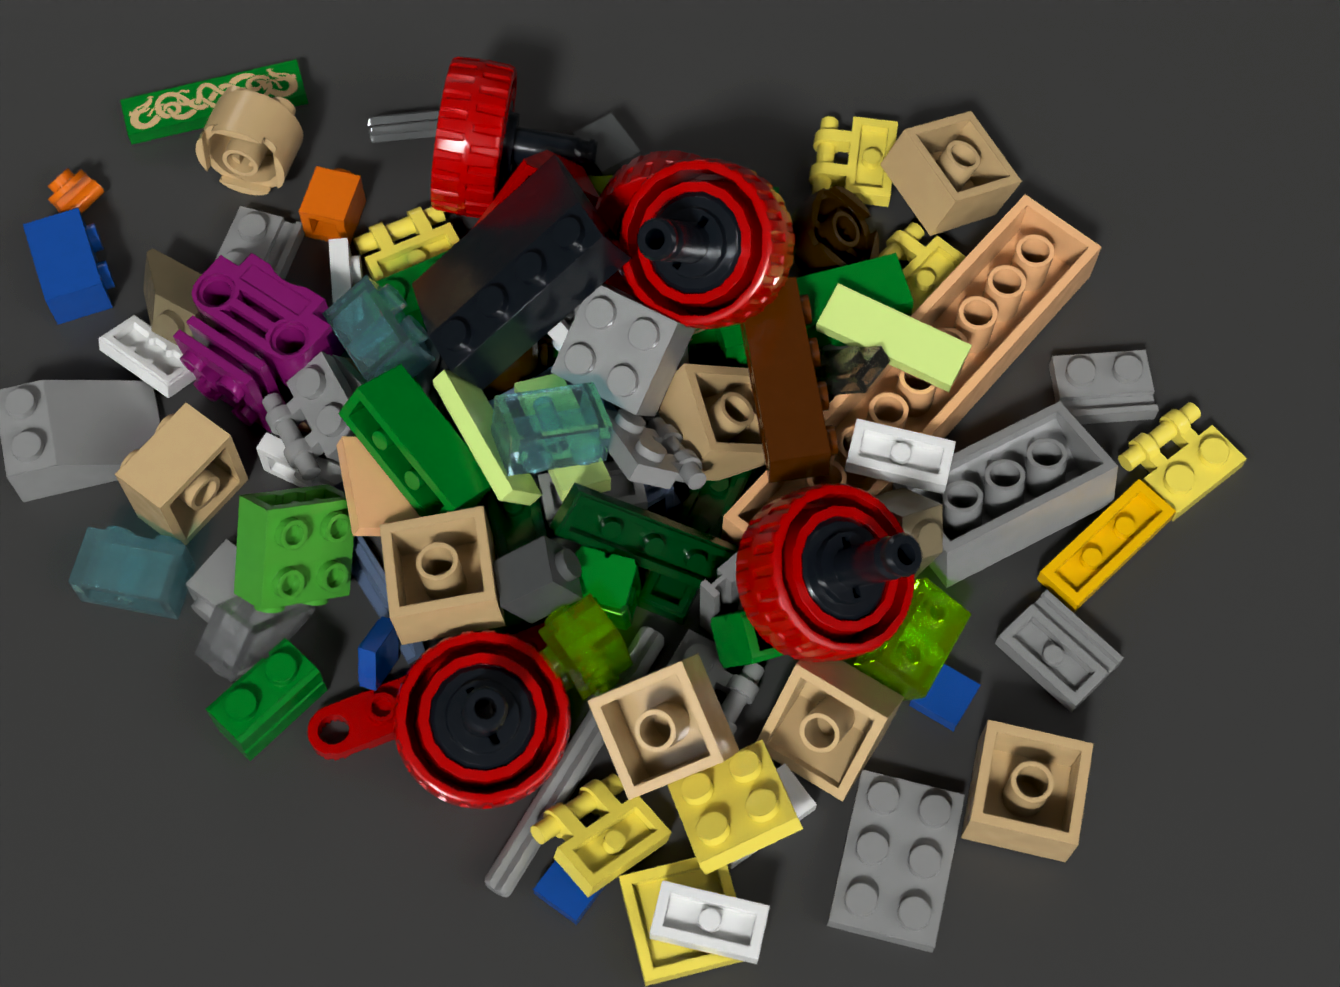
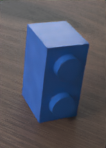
M79 208L23 224L44 299L58 325L113 308L108 289L115 288L116 286L107 261L99 262L96 252L104 250L95 223L86 225Z

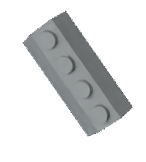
M1059 401L954 453L944 494L893 483V490L903 487L943 504V552L929 566L945 587L948 588L1112 504L1115 496L1118 465Z

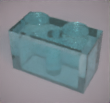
M365 275L322 314L331 325L364 379L370 381L399 364H402L411 377L414 378L435 360V357L424 343L429 338L428 333L414 317L405 315L403 309L407 306V303L392 285L387 283L382 288L369 276Z
M594 382L496 395L491 433L507 476L606 461L613 426Z
M108 526L106 530L87 527L68 582L81 601L178 620L188 591L185 584L192 577L196 565L186 545L176 538L166 535H157L154 539L136 536L132 531L119 526Z

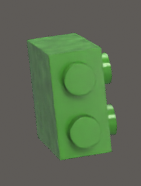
M325 484L239 495L234 594L254 605L255 610L263 613H279L285 610V606L301 603L311 606L325 605L329 602L330 598L350 595L354 536L352 535L345 492Z

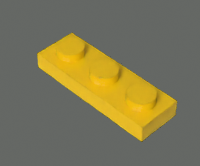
M1138 479L1040 571L1037 580L1074 613L1172 520L1176 510Z

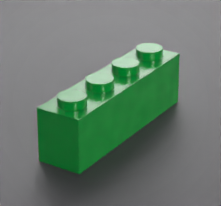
M896 253L796 278L799 295L808 294L811 306L812 323L805 324L808 338H817L819 348L829 344L837 347L846 346V344L816 331V324L838 283L908 316L912 315L914 301ZM740 324L714 329L725 366L748 368Z

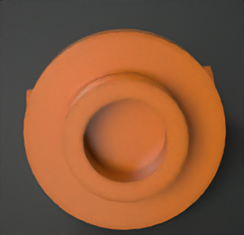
M69 168L65 169L47 186L53 192L47 200L58 209L59 213L79 208L82 214L104 193L103 188L95 180L91 179L82 168L75 174Z

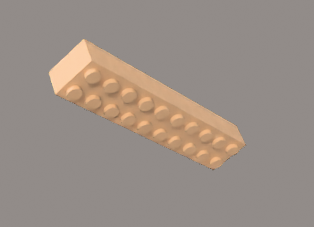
M1025 194L910 316L972 345L950 391L947 392L872 357L829 403V410L823 411L825 425H834L838 441V455H833L830 458L829 475L769 483L766 470L723 516L721 539L740 546V541L750 521L766 504L780 496L805 487L825 483H842L854 488H860L872 496L892 491L893 482L844 471L856 419L945 438L1088 280L1102 247Z

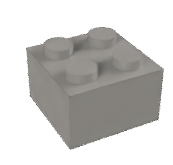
M603 283L580 304L551 369V373L634 415L655 417L695 328L685 327L683 324L647 307L637 297L612 285Z

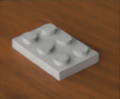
M862 769L827 926L932 953L936 945L965 795Z

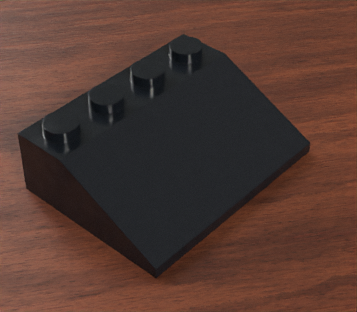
M554 154L414 281L412 287L428 336L450 371L484 390L631 259V256L562 161Z

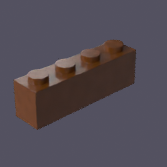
M789 277L777 298L772 304H768L763 312L756 317L748 318L746 322L740 324L769 483L829 475L830 458L833 455H838L834 425L826 426L823 411L829 410L827 385L825 380H816L814 367L820 366L818 341L816 337L808 338L805 325L812 323L808 294L799 295L796 277Z

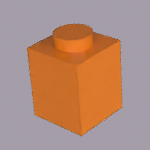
M316 166L298 211L305 237L329 242V239L348 238L350 246L366 204L360 175H355L342 168L328 169Z

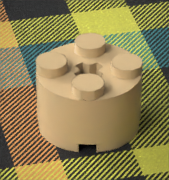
M239 86L228 87L218 99L197 140L195 149L200 164L207 172L211 166L222 175L219 180L220 183L244 194L261 196L269 194L270 189L277 186V189H279L283 185L303 142L301 125L294 116L296 113L295 106L283 97L271 98L258 92L245 90Z

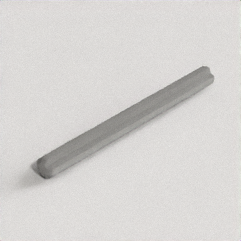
M641 627L599 695L645 676L664 646V636L651 627ZM591 709L568 743L560 763L540 788L485 877V886L499 896L507 898L511 895L542 845L533 838L530 830L531 826L543 819V813L558 802L566 804L604 744Z

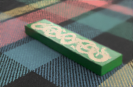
M297 59L121 99L120 103L131 145L204 128L218 99L230 86H239L245 90L258 92L271 98L283 97L295 107L309 104Z

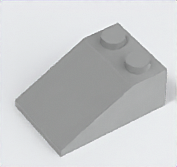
M39 380L0 389V437L6 477L21 500L27 502L117 481L115 473L120 469L125 457L133 450L140 449L155 434L161 422L155 389L144 381Z

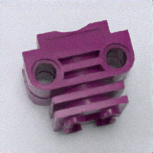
M253 253L239 266L222 255L210 265L193 285L191 294L203 321L194 315L187 320L186 323L194 338L180 329L173 335L183 354L180 357V361L191 373L193 372L197 379L193 383L196 389L212 402H216L220 398L234 408L231 412L244 424L252 426L254 423H257L270 433L271 430L265 420L267 412L262 404L264 397L271 393H279L281 397L283 396L291 400L293 395L286 384L291 377L303 369L321 351L331 356H341L346 350L341 337L333 332L330 325V310L326 300L307 287L297 286L283 280L276 274L269 263Z

